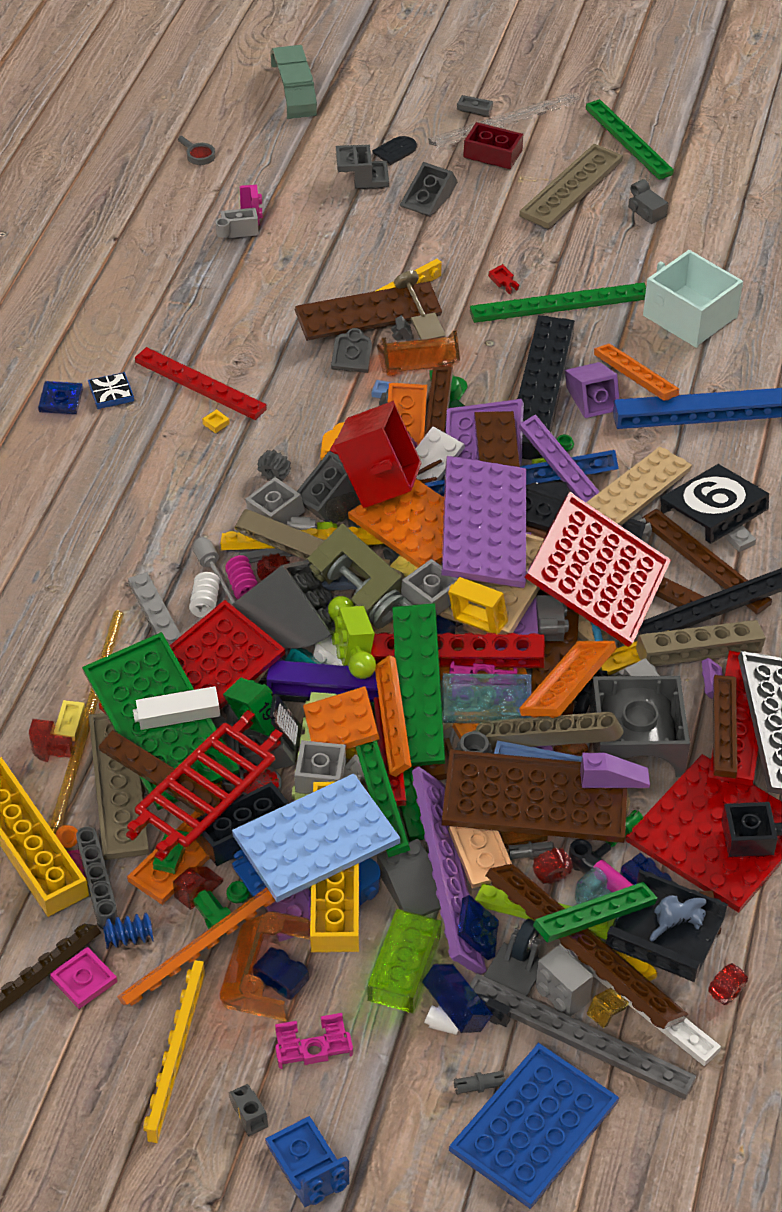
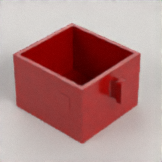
M394 401L346 418L334 444L363 508L412 491L422 462Z

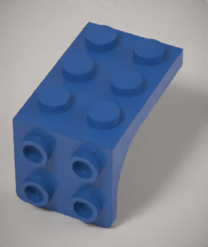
M310 1116L265 1138L266 1145L304 1207L311 1204L316 1205L323 1201L326 1196L334 1192L339 1193L349 1185L348 1158L345 1156L337 1160Z

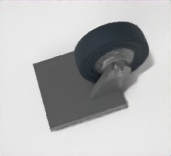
M529 918L520 929L515 928L509 944L503 942L484 977L525 996H528L537 980L538 961L541 959L538 957L542 943V939L538 938L539 932L533 926L535 920Z

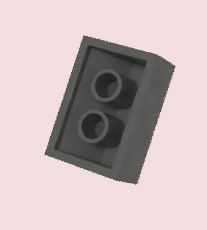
M329 451L297 492L301 494L303 505L306 509L321 520L330 522L355 490L339 456Z

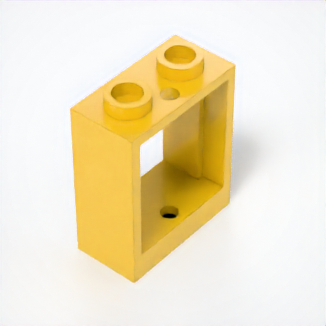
M459 577L450 586L448 595L454 620L489 633L499 634L508 622L505 599L502 592ZM468 601L484 606L486 609L472 605Z

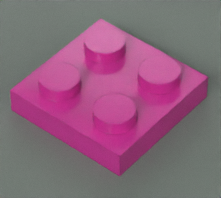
M89 947L49 974L50 979L78 1009L117 983L115 974Z

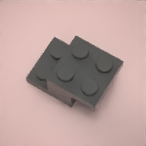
M370 144L336 146L337 172H353L355 188L389 187L387 161H372Z

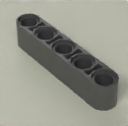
M83 827L76 833L79 855L97 924L100 928L104 929L103 926H105L106 919L108 918L112 924H115V919L118 917L116 903L97 832L92 827Z

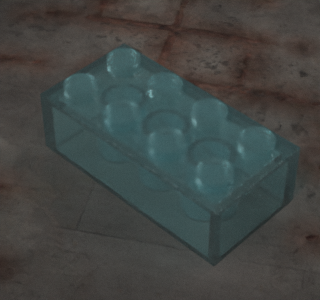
M443 673L441 680L443 723H481L491 720L531 718V716H521L519 710L531 695V675Z

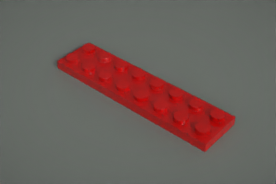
M729 650L724 676L736 677L737 776L736 778L713 776L712 748L708 777L752 786L758 745L738 659L740 652Z

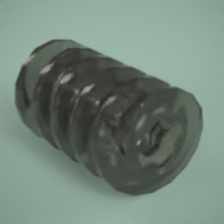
M353 491L329 499L325 506V512L328 519L332 523L337 524L338 522L349 520L348 512L361 505L356 492Z

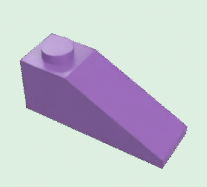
M582 753L580 769L582 788H650L647 767L607 753Z

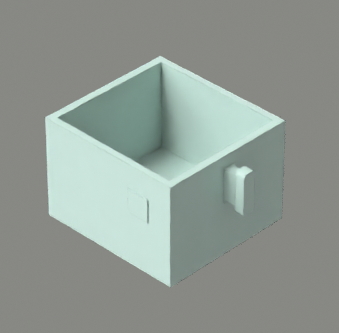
M688 250L666 266L662 261L657 264L656 273L647 279L643 316L697 348L699 344L725 325L737 319L743 281Z

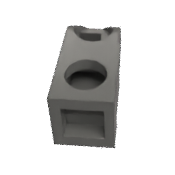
M248 1084L229 1092L232 1106L240 1117L248 1136L268 1127L267 1113Z

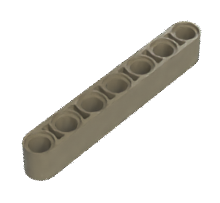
M612 712L560 715L556 718L545 716L484 721L476 727V732L484 734L489 744H491V749H495L497 740L529 747L610 742L618 740L623 735V728Z

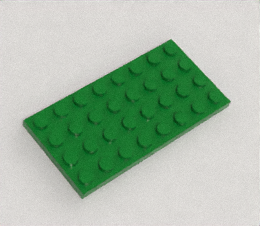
M162 632L82 667L115 732L174 769L216 730L211 718L144 730L140 729L139 722H135L133 709H137L136 700L194 690ZM220 738L219 741L225 744L222 738ZM211 746L204 753L233 774L239 773L237 764ZM199 760L191 766L192 769L214 784L225 780V778ZM139 776L147 792L150 793L156 786ZM165 791L161 794L173 804L179 801ZM155 801L153 802L158 811L163 809V807L157 804Z

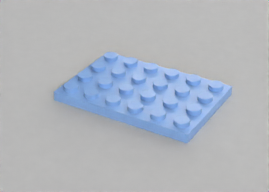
M354 773L232 830L233 837L276 902L400 843L399 835Z

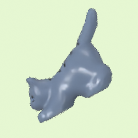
M672 895L663 898L654 911L660 926L652 932L650 941H654L667 929L684 922L692 923L696 929H699L706 915V911L701 909L706 904V899L693 898L681 903L678 901L677 896Z

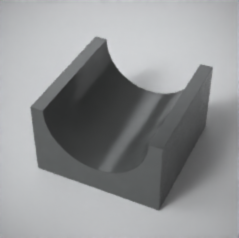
M680 676L593 677L589 713L612 712L623 728V735L618 740L593 743L594 753H607L621 759L634 756L658 757L666 760L673 766L675 777H681L686 770L690 740Z

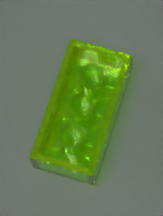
M396 909L367 985V1001L414 1013L441 937V920Z

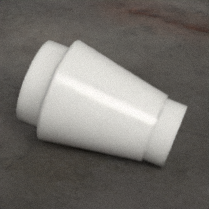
M432 1005L424 1023L428 1024L429 1028L456 1035L462 1021H459L442 1007Z

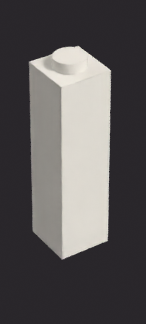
M215 686L136 700L137 709H133L134 720L140 723L141 730L220 716Z

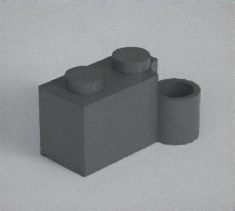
M645 179L631 185L630 190L634 197L629 199L628 207L650 224L667 217L668 202L653 192Z
M551 595L537 596L538 634L544 635L545 641H564V634L569 630V622L564 619L567 616V606Z

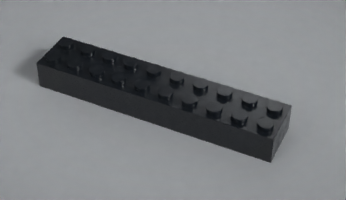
M538 315L517 399H522L524 403L523 422L536 414L551 433L573 341L575 320ZM523 433L522 459L543 458Z

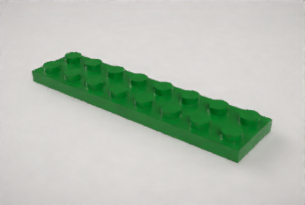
M432 603L392 607L395 658L411 766L445 764L436 605Z

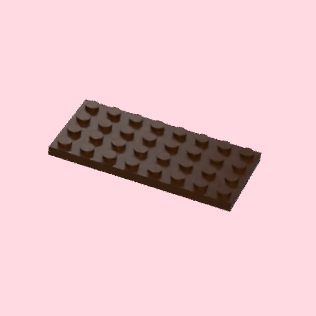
M450 750L441 825L624 843L627 788H582L581 762Z

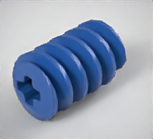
M147 912L144 913L143 920L139 918L138 914H135L134 920L131 922L127 915L125 916L124 923L121 922L119 917H116L115 924H112L108 918L106 919L105 926H103L106 949H109L110 942L113 943L115 948H118L120 940L124 946L128 945L129 939L132 940L134 945H137L138 937L141 938L143 943H146L147 937L150 936L154 942L151 919Z

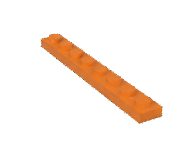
M265 887L119 994L117 998L121 1004L128 1005L130 1003L131 1006L136 1004L143 998L141 994L148 989L153 991L162 984L161 980L167 975L172 977L182 969L180 966L186 961L191 963L201 956L199 952L205 947L210 949L220 942L218 938L224 933L227 935L231 934L239 928L237 925L244 919L248 921L256 916L258 908L271 905L275 899L268 888Z

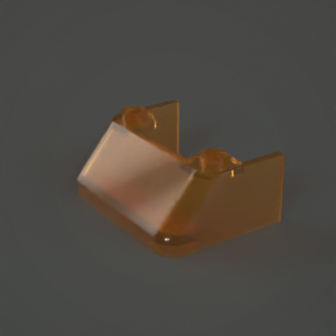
M457 330L452 331L448 337L386 343L385 337L377 345L382 372L386 373L387 376L398 375V372L432 369L433 367L452 366L453 369V366L457 365L460 361Z
M267 912L242 924L220 990V1000L225 1008L287 1022L288 1014L285 1001L264 997L263 981L252 974L265 934L276 935L280 933L310 940V919L278 912Z

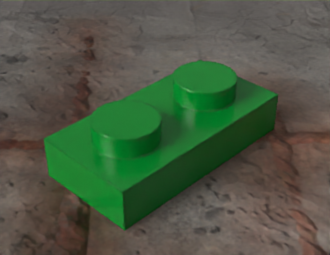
M177 830L178 832H180V833H181L182 835H184V836H186V835L189 833V832ZM165 834L162 841H164L168 837V835ZM178 843L163 861L155 857L153 869L175 874L186 847Z

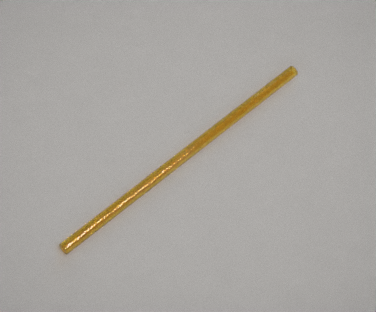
M117 610L113 613L100 659L113 653L124 616L121 611ZM92 687L51 819L50 828L55 834L62 825L90 731L89 715L95 714L98 704V698Z

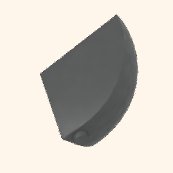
M308 560L281 565L232 604L234 608L284 648L308 647L326 639L335 632L334 620L331 619L328 613V605L333 597L331 592L323 587V582H320L313 575L309 568L310 563Z

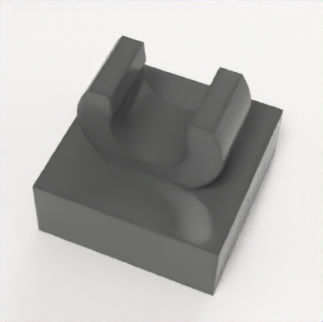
M402 315L395 319L396 325L391 328V331L394 333L392 336L396 341L403 337L408 342L413 339L411 326Z

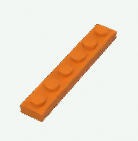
M610 343L594 348L595 356L665 401L679 396L678 387Z
M389 655L376 664L375 674L389 774L396 777L411 767L396 658Z

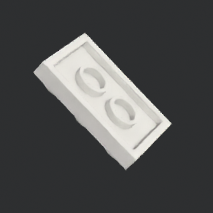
M432 427L416 447L422 462L420 469L439 459L442 460V463L419 474L417 479L423 480L437 477L436 481H440L445 474L447 456L458 457L465 448L464 443Z

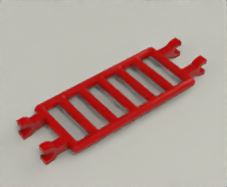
M249 710L242 715L235 725L221 724L136 805L134 810L139 817L127 825L129 831L126 833V836L132 841L135 840L141 830L149 823L168 835L164 841L156 845L158 851L155 853V857L160 861H163L178 843L183 847L190 846L275 761V756L270 752L281 745L279 739L283 736V733L275 729L261 746L242 734L253 725L251 720L255 714ZM227 733L264 760L255 766L220 742L219 739ZM212 746L250 773L242 780L204 753ZM199 760L236 787L228 794L192 769L191 766ZM182 774H185L222 801L214 808L176 780ZM168 788H171L208 815L199 822L161 794ZM155 801L193 828V830L184 836L148 811L147 808Z

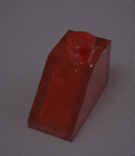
M189 867L173 881L174 897L192 910L195 907L193 899L196 898L197 894L203 890L214 891L223 883V879L208 867Z

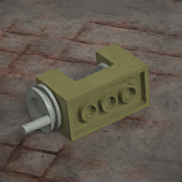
M343 523L307 558L310 563V570L320 582L326 581L330 585L334 580L344 575L357 587L351 600L354 606H364L370 623L374 624V627L377 629L383 628L393 620L392 607L413 605L401 595L402 577ZM352 566L366 580L364 582L360 580L349 567Z

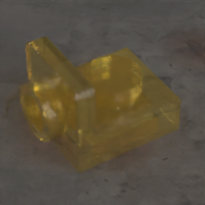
M609 988L594 996L587 1015L601 1027L605 1028L608 1026L612 1016L626 1009L629 1001L616 993L614 989Z

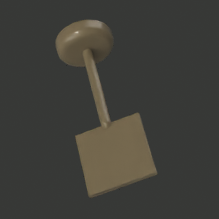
M411 270L397 276L394 280L396 288H408L420 313V316L411 317V321L421 342L445 337L446 334L435 312L424 313L412 288L419 279L417 272Z

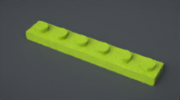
M482 884L475 898V906L523 919H532L526 915L525 910L520 905L511 902L505 892L494 886ZM559 903V904H560L561 906H563L565 909H566V908H569V907H572V906H569V905H565V904ZM616 918L588 929L599 938L606 940L607 932L611 926H615Z

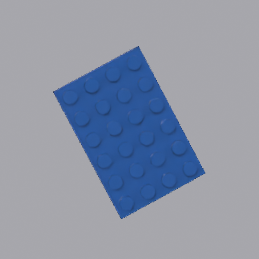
M538 1043L450 1144L449 1151L531 1209L616 1106L619 1097Z

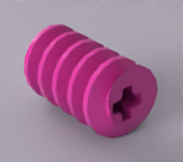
M238 555L226 563L225 571L234 591V596L239 599L255 587L258 582L251 569L248 557Z

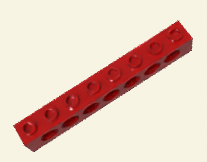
M386 632L374 634L371 655L374 657L376 664L389 655L395 658V650H391L394 647V634ZM516 633L438 634V647L440 648L438 650L439 667H450L454 661V665L472 667L473 663L495 665V668H544V635L530 633L528 635H518Z

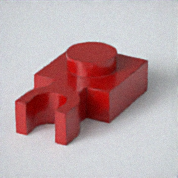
M503 264L489 271L488 277L499 288L504 286L509 295L512 293L511 287L515 288L516 291L519 289V284L513 280L514 275Z

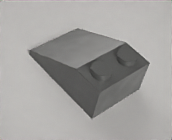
M423 162L400 206L431 216L451 196L458 183L453 171Z
M251 729L245 730L242 733L260 746L270 736V734L267 736ZM282 737L279 739L281 745L270 752L275 756V761L269 767L275 770L295 765L298 748L293 751ZM240 743V755L254 765H258L264 760Z
M419 839L409 842L410 851L388 857L387 852L377 855L380 877L408 923L441 909L440 901L436 895V883L432 876V864Z

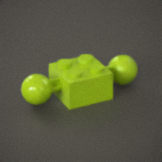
M337 596L328 605L329 616L334 620L335 632H333L331 637L332 644L336 645L337 658L341 659L342 665L348 666L350 673L354 677L366 679L376 669V661L371 655L374 639L373 628L364 606H354V603L348 597Z

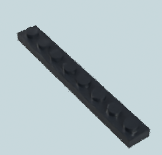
M782 568L643 620L638 634L685 629L782 592Z

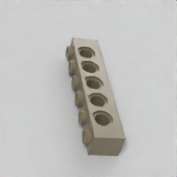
M751 620L639 635L636 650L640 661L646 658L650 664L661 666L705 660L707 658L728 657L729 650L760 653L762 652L766 637L758 621Z

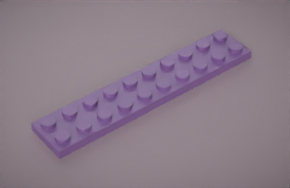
M417 767L412 770L413 786L416 789V801L420 807V820L424 826V839L428 845V858L433 868L432 876L437 887L436 895L440 901V914L444 920V933L449 944L448 952L453 961L481 975L487 970L464 868L449 833V826L441 825L445 785L422 768Z

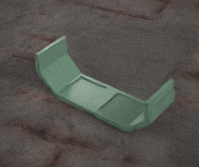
M302 45L272 48L270 52L271 68L278 67L282 79L287 106V119L317 116V101L313 77Z

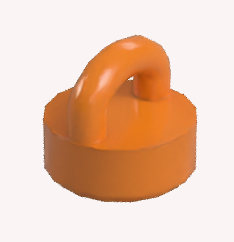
M63 825L58 828L55 835L63 847L72 848L77 844L76 833L78 830L75 827Z

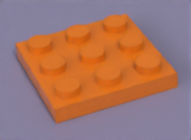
M366 686L303 705L310 739L313 742L346 745V749H350L380 739Z

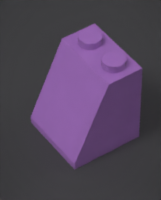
M600 362L565 370L566 388L584 418L613 412L614 400L619 399L618 377L615 372Z

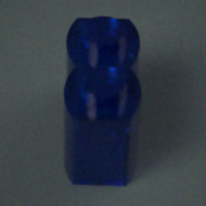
M270 947L253 966V975L260 982L272 987L278 994L288 1000H292L309 981L307 967L300 961L296 962L289 959L288 954L282 949Z

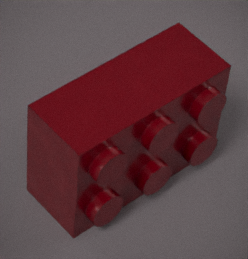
M476 122L464 140L463 157L511 169L523 151L524 134Z

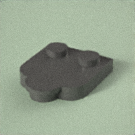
M352 328L346 334L338 335L334 343L331 369L368 373L372 352L371 339L364 336L363 332L358 328Z

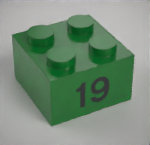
M239 678L223 694L238 720L247 710L255 714L251 720L253 725L249 729L267 736L275 729L271 724L272 719L270 718L272 691L267 685Z

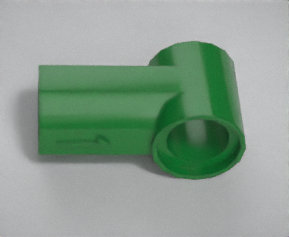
M203 890L193 899L194 905L204 917L208 929L231 913L228 907H222L211 891Z

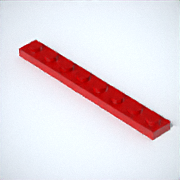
M148 347L135 356V363L253 420L259 418L267 410L265 403Z

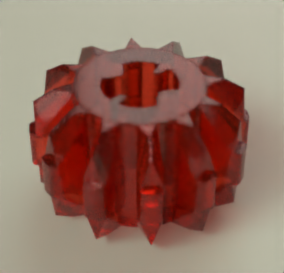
M270 553L269 556L263 555L262 559L258 560L257 563L258 578L261 581L264 580L281 565L289 564L290 561H288L286 556H280L279 553L276 555Z
M553 848L545 853H540L539 857L534 859V864L532 865L536 877H538L542 884H552L565 879L566 875L570 874L573 868L572 860L563 848Z
M733 963L728 964L714 977L708 992L717 1002L727 1005L742 992L748 982V976L740 967Z

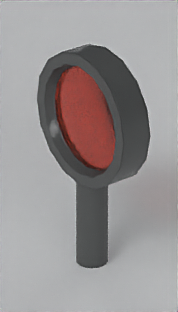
M179 136L178 141L188 148L187 160L190 163L206 165L214 161L215 148L212 145L203 142L193 144L185 137Z

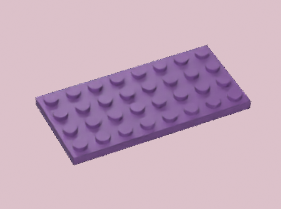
M447 456L445 462L441 575L524 588L526 584V579L524 578L526 574V468Z

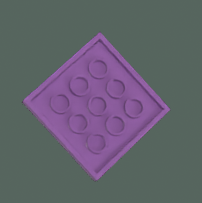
M522 399L448 408L446 434L465 445L464 450L458 457L478 460L474 412L514 411L519 464L521 466L523 432L519 429V425L523 422L524 403Z

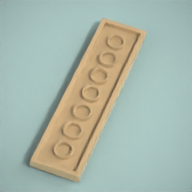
M658 447L586 503L621 526L690 472L692 464L672 454L669 450Z

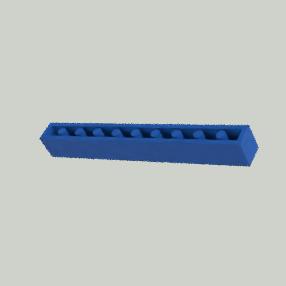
M782 388L686 394L665 401L659 397L615 399L613 417L617 429L782 417Z
M615 450L571 457L586 476L619 469ZM547 462L520 466V468H526V485L535 482L541 484L561 480ZM445 480L424 483L444 497Z

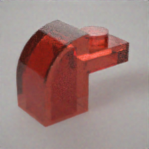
M32 719L29 738L31 750L36 758L44 762H48L50 755L72 758L73 744L71 737L53 735L55 729L54 721Z

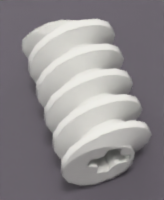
M202 572L195 576L191 602L189 604V609L195 616L203 618L216 607L220 584L218 575L211 572Z

